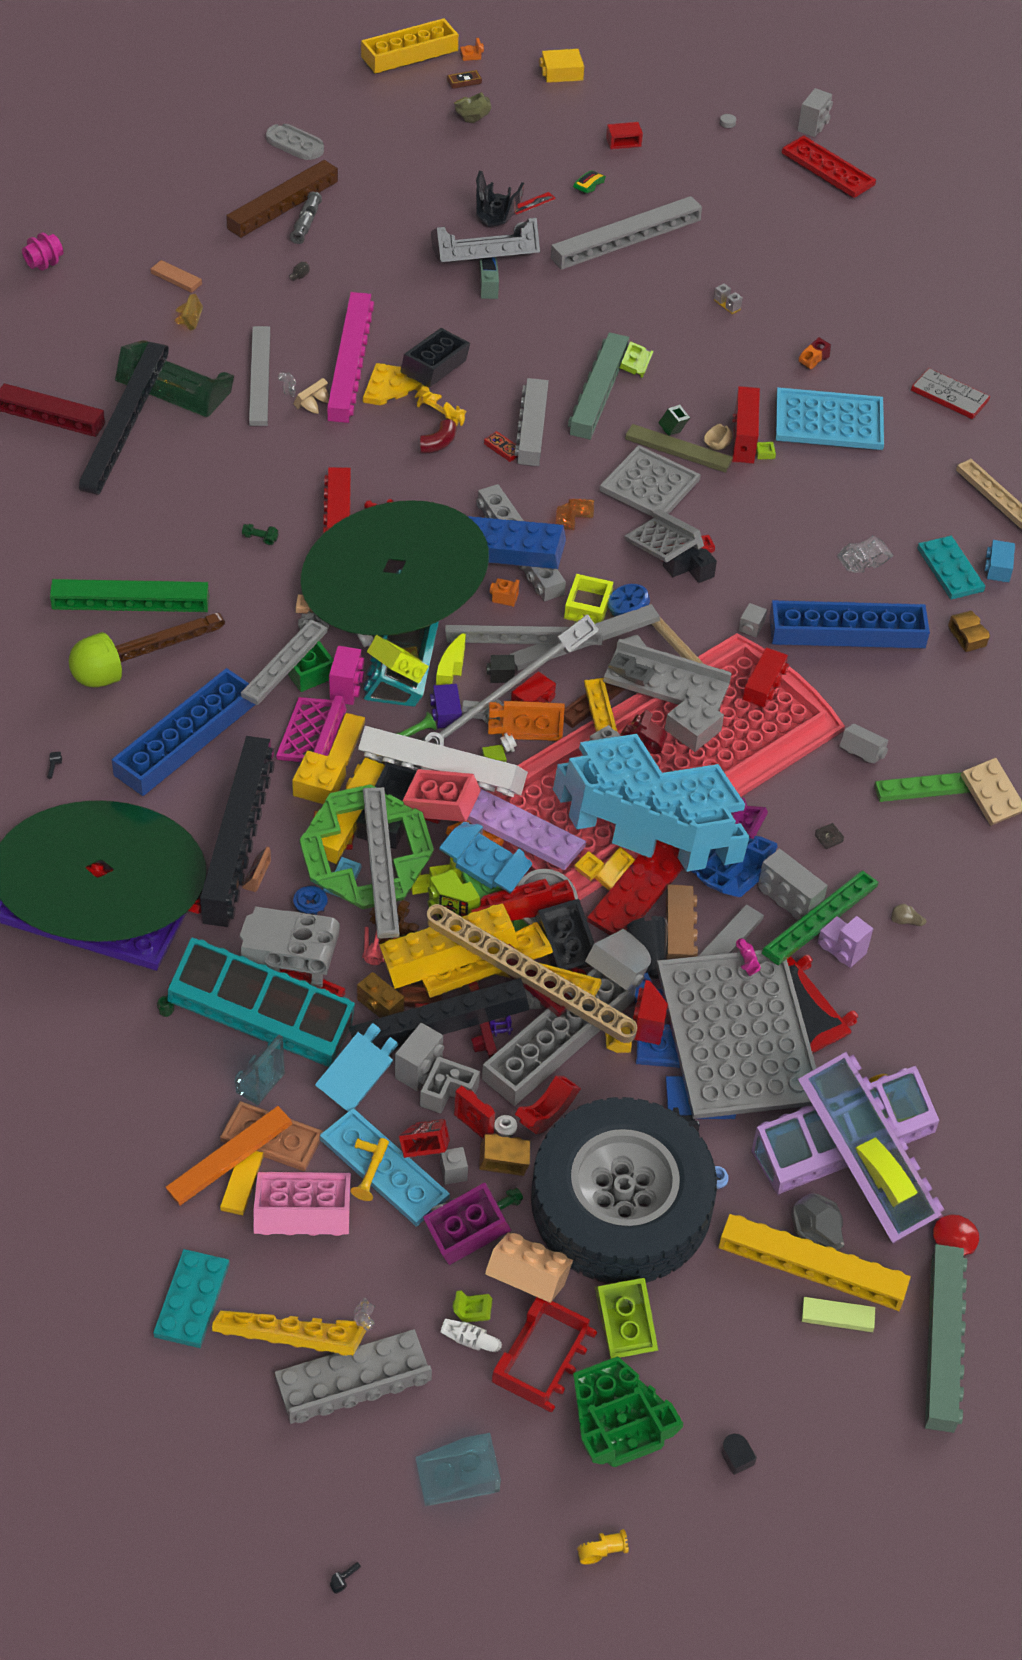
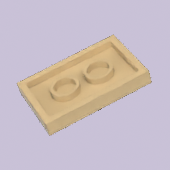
M997 758L964 770L960 774L990 826L1022 813V800Z

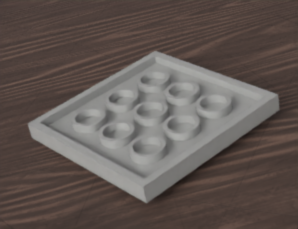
M638 445L600 485L599 491L654 517L653 512L657 509L669 514L700 481L701 474Z

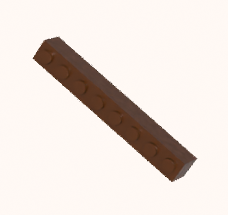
M322 160L227 214V229L242 238L308 200L307 196L310 192L320 193L337 183L338 168L326 160Z

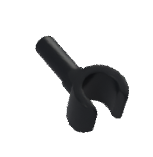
M51 752L49 755L50 768L47 775L48 779H52L55 764H62L61 752Z
M358 1562L342 1573L337 1572L333 1574L330 1586L335 1594L343 1591L347 1587L345 1579L361 1568Z

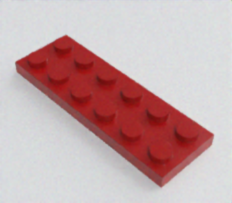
M804 135L782 148V154L853 198L876 184L875 178Z
M657 840L652 857L649 858L640 854L587 917V922L608 935H612L622 929L626 930V926L630 922L643 918L665 892L668 884L670 885L684 867L678 859L680 848Z

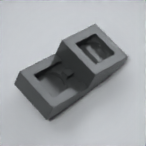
M619 652L608 664L609 669L641 686H645L654 675L653 668L638 664L635 657Z

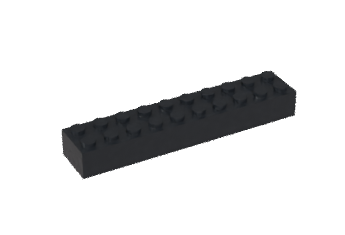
M246 736L200 898L203 924L228 927L230 919L235 917L236 908L234 904L239 902L240 890L238 889L239 885L243 886L245 877L243 870L248 868V852L252 853V837H256L258 830L256 822L261 820V804L264 805L266 801L265 789L270 787L271 778L269 774L274 772L275 762L272 761L274 748H271L270 739Z

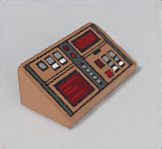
M266 847L255 857L243 883V889L253 892L258 890L271 862L270 847Z

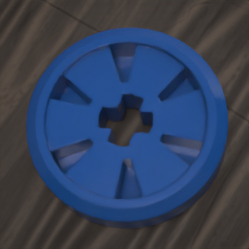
M626 584L618 587L611 593L607 605L610 613L616 617L649 605L650 597L644 586L640 584Z

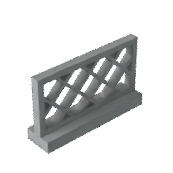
M660 509L653 512V519L625 535L626 541L664 562L670 561L691 547L699 550L704 546L700 530Z

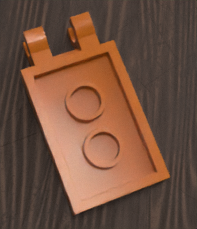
M504 701V706L499 703L490 702L489 718L500 717V721L489 719L488 734H502L503 737L507 733L508 736L512 735L514 739L558 741L563 738L565 703Z

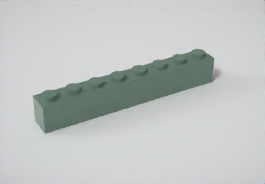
M609 332L607 338L603 339L602 350L599 349L597 361L594 360L592 372L590 371L588 374V383H584L583 394L579 395L578 405L574 407V416L569 418L568 427H571L570 435L591 440L620 371L619 367L629 345L628 336Z
M935 1244L931 1255L925 1428L954 1433L957 1425L962 1424L963 1409H959V1402H962L964 1387H960V1379H963L964 1365L961 1364V1357H964L965 1343H961V1336H964L966 1322L962 1321V1314H965L966 1300H962V1294L966 1292L967 1279L963 1278V1272H966L967 1258H964V1248Z

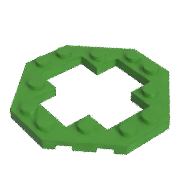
M371 784L330 793L299 842L310 881L361 909L374 907L372 884L357 887L352 868L331 873L321 838L341 834L337 815L364 809L363 788H377ZM385 794L388 823L402 820L412 853L411 855L393 859V866L397 876L394 879L397 902L405 899L432 856L434 848L423 812L406 806L403 801L390 794Z

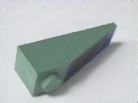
M497 257L479 259L481 298L498 299L499 273Z

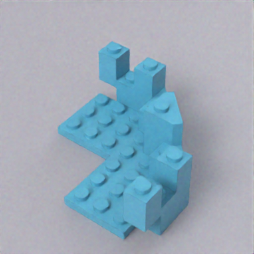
M637 734L580 742L579 749L583 756L569 758L568 763L557 764L553 791L560 803L571 801L569 818L576 830L595 827L597 817L616 824L612 840L613 844L651 858L654 854L657 840L680 848L678 859L686 872L705 869L711 849H716L715 852L724 865L743 862L749 835L741 823L735 824L736 821L731 813L744 811L745 803L719 764L662 773Z

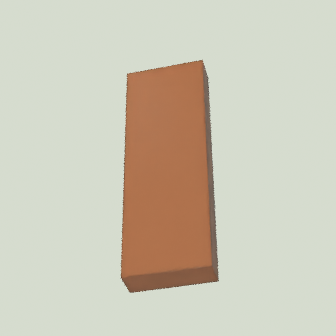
M160 260L151 268V274L191 293L202 285V279L163 260Z

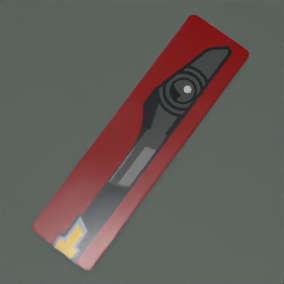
M549 192L519 203L515 214H520L556 198Z

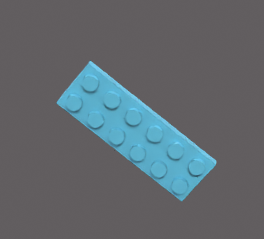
M354 1108L320 1135V1141L363 1179L372 1160L373 1153L359 1148L356 1149L355 1142L357 1138L376 1145L380 1138L387 1139L389 1144L376 1170L371 1187L416 1227L424 1221L423 1217L432 1212V1207L443 1204L450 1198V1193L412 1159L409 1157L404 1158L403 1152Z

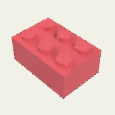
M418 769L403 802L406 806L423 812L424 818L466 822L481 790L474 774Z

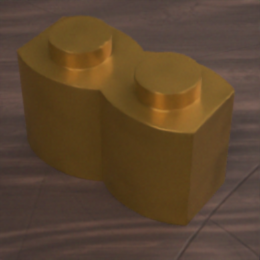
M970 610L950 617L949 629L965 652L987 646L990 638L989 631L980 624V618L973 611Z

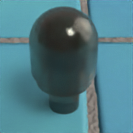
M306 262L298 263L294 267L293 273L289 276L290 279L295 281L297 278H304L310 271L309 264Z

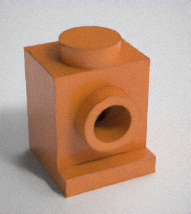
M497 578L496 583L492 582L490 586L492 602L514 607L519 595L520 580L516 579L513 582Z

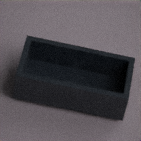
M387 762L375 787H384L386 795L390 794L403 801L417 771ZM363 809L357 820V838L367 840L365 810ZM402 820L388 823L390 848H397L405 832Z

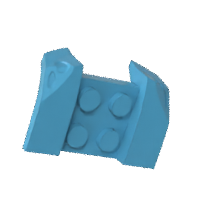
M463 822L454 828L439 847V850L453 858L456 868L490 889L493 886L495 888L499 886L511 894L532 866V862L525 857L524 852L519 848L513 854L483 836L484 826Z

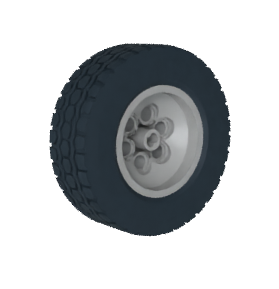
M612 1097L604 1101L599 1099L592 1101L591 1104L581 1105L577 1110L573 1109L567 1113L564 1118L562 1117L546 1134L545 1139H543L533 1168L531 1205L534 1220L543 1241L547 1242V1247L553 1252H561L567 1258L572 1259L571 1269L577 1273L582 1272L583 1276L591 1279L597 1278V1281L609 1283V1281L618 1283L645 1278L647 1283L656 1280L657 1277L667 1276L671 1271L674 1272L696 1253L703 1243L709 1230L717 1195V1175L714 1161L707 1144L700 1137L697 1130L693 1126L690 1127L688 1121L681 1116L678 1117L677 1113L669 1108L664 1109V1106L654 1102L651 1104L648 1100L639 1098L634 1100L631 1097H622V1099ZM599 1183H603V1184H605V1185H607V1186H603V1187H602V1186H599L598 1184H599ZM638 1183H644L646 1186H640ZM644 1203V1204H646V1205H648V1206H647V1207H642V1206H640L639 1204ZM599 1204H605L608 1207H600ZM626 1214L629 1217L623 1218L620 1215Z

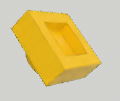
M589 851L574 865L575 870L590 881L605 867L604 862Z

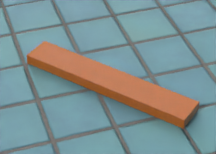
M279 1106L275 1107L165 1187L167 1192L181 1206L292 1125L291 1119Z

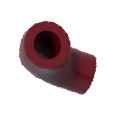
M446 419L440 422L439 430L436 433L420 435L421 453L438 452L446 448L455 438L457 431L456 423Z

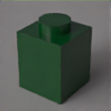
M681 405L668 408L658 423L667 435L670 436L681 432L689 421L690 416Z

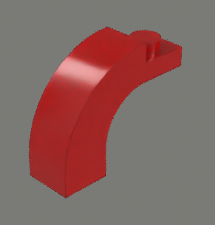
M555 1076L538 1101L531 1106L519 1107L515 1115L520 1118L519 1122L533 1133L540 1134L550 1128L565 1113L581 1088L565 1076Z

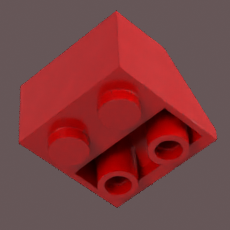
M649 980L645 981L644 988H639L637 1005L633 1020L637 1024L634 1040L660 1045L668 1003Z

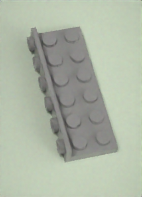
M618 640L613 658L618 652L635 657L636 663L653 668L654 675L645 686H641L619 676L608 667L603 682L677 705L694 693L718 711L720 710L730 685L731 672L630 641Z
M415 1329L358 1346L353 1356H343L335 1353L274 1372L290 1424L295 1422L304 1423L311 1417L318 1415L326 1416L334 1412V1410L343 1407L352 1408L359 1402L366 1400L374 1401L382 1395L388 1393L397 1394L405 1388L414 1385L423 1386L432 1380V1369L426 1362Z

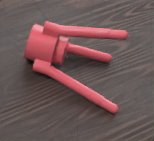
M366 926L362 957L370 965H380L381 962H384L378 943L377 931L374 942L369 946V927Z

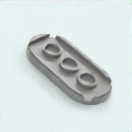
M275 124L267 129L266 140L270 145L300 159L312 160L319 158L324 153L323 141L320 138L290 124H282V126Z

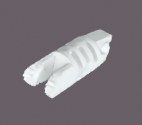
M445 1319L440 1332L459 1344L477 1351L482 1348L490 1352H498L502 1348L500 1339L498 1340V1338L486 1334L487 1330L467 1322Z

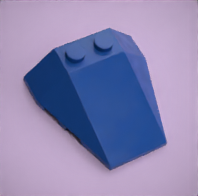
M754 836V839L749 838L743 862L728 865L723 864L715 852L716 849H711L706 868L692 872L707 887L724 894L742 897L759 882L763 861L776 852L777 843L761 836Z

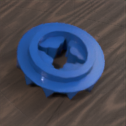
M306 886L299 889L293 898L294 907L300 913H314L315 915L319 911H324L328 901L326 893L316 886ZM307 900H309V901L314 900V904H313V903L307 904Z

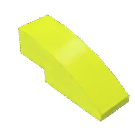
M462 633L443 654L438 665L436 685L452 684L454 675H462L466 634Z
M876 1137L855 1148L878 1189L882 1187L893 1207L918 1193L902 1167Z

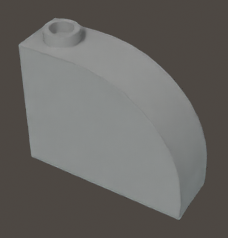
M622 929L594 943L585 962L628 991L642 983L644 974L651 963V957L642 943L632 934Z

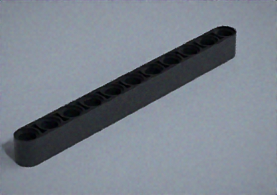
M154 342L148 343L79 482L80 491L98 495L101 493L167 360L169 353L168 345Z

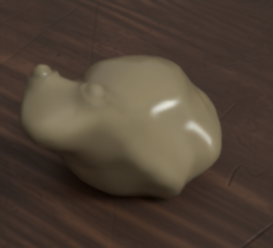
M900 904L894 907L892 911V921L898 924L923 926L927 922L912 906L907 904Z

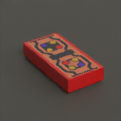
M496 431L484 439V445L509 462L518 457L515 456L516 444Z

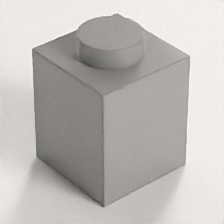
M749 603L741 617L739 631L757 637L765 623L767 609Z
M463 1147L448 1149L446 1152L440 1153V1168L445 1185L467 1181L468 1164Z

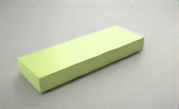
M804 1297L801 1322L873 1332L875 1307Z

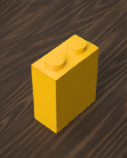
M579 49L542 51V57H539V66L542 67V76H545L546 82L583 80L584 64Z

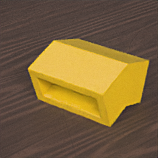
M622 1027L621 1032L626 1035L631 1034L630 1027ZM605 1033L607 1049L616 1053H631L632 1042L623 1043Z

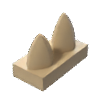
M322 378L299 393L293 403L295 407L299 409L303 406L306 410L319 414V408L314 398L322 402H329V393L326 390L328 382Z

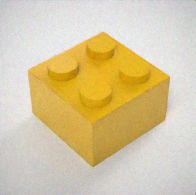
M307 751L292 780L293 796L324 804L330 793L340 790L346 778V761Z

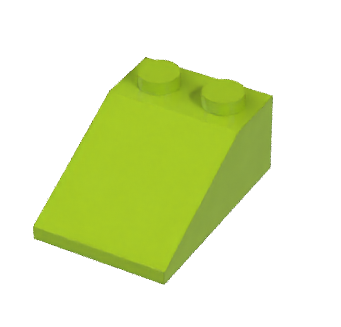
M645 1278L596 1286L597 1304L610 1359L617 1356L621 1358L658 1351Z

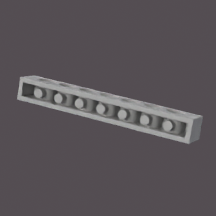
M499 484L478 490L476 503L478 508L484 512L485 518L524 521ZM518 565L520 570H523L526 574L527 580L535 587L537 595H540L544 601L565 595L566 581L558 569Z

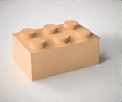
M508 1232L493 1249L485 1274L551 1303L564 1287L573 1260L567 1258L561 1252H553L546 1249L540 1243H532L525 1240L519 1234Z

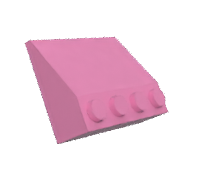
M258 1172L254 1201V1234H309L312 1236L319 1234H332L334 1236L349 1234L351 1173Z

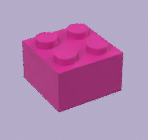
M337 647L329 674L330 700H334L335 695L343 696L345 704L354 705L355 698H359V683H363L365 672L362 671L365 659L361 658V649Z

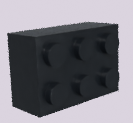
M575 899L539 910L534 917L552 947L553 953L548 954L551 966L569 971L590 967L591 965L585 962L594 945V940L580 900Z

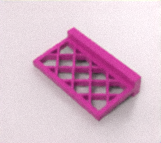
M335 695L334 700L299 697L277 752V760L302 762L305 756L302 753L310 749L315 753L329 756L347 710L343 696ZM302 705L312 706L305 711L301 709ZM325 706L330 707L329 710L323 713L319 710ZM315 711L318 713V715L313 717L312 719H309L307 717V715ZM302 718L306 720V722L298 726L296 725V721ZM323 719L324 724L319 727L314 725V723ZM311 726L313 730L305 734L301 731ZM298 732L300 734V737L294 740L290 739V736ZM316 734L319 736V738L313 742H310L308 739ZM305 740L307 745L298 749L296 745ZM291 747L295 750L290 754H284V751Z

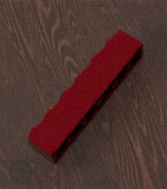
M6 383L0 388L1 412L96 437L105 425L104 410Z

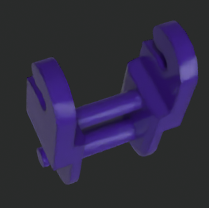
M507 1016L505 1021L501 1022L489 1021L491 1032L494 1033L495 1037H497V1033L507 1032L510 1035L511 1031H513L510 1028L512 1023L511 1016ZM496 1025H506V1028H496Z

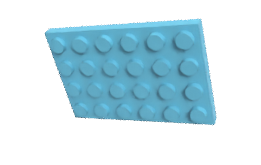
M777 387L775 440L883 450V397Z

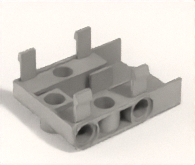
M255 906L253 914L246 916L240 933V938L243 940L241 956L255 963L269 966L270 969L280 972V969L312 973L311 985L322 988L323 975L328 973L339 937L340 925L332 917Z

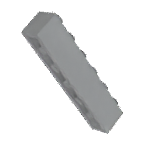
M527 378V385H523L522 396L525 397L521 398V408L524 409H520L519 419L522 421L518 423V432L521 433H517L516 444L520 445H516L515 448L518 464L539 466L549 380Z

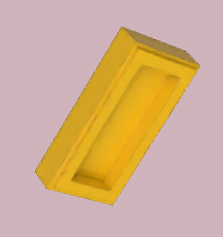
M619 847L605 863V867L594 878L610 891L635 859L623 848Z

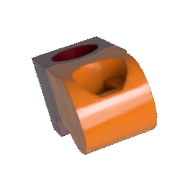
M818 337L801 353L799 363L809 369H813L817 363L830 357L831 344Z

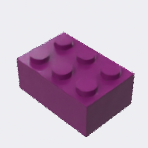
M485 1182L423 1217L442 1256L449 1265L512 1231Z

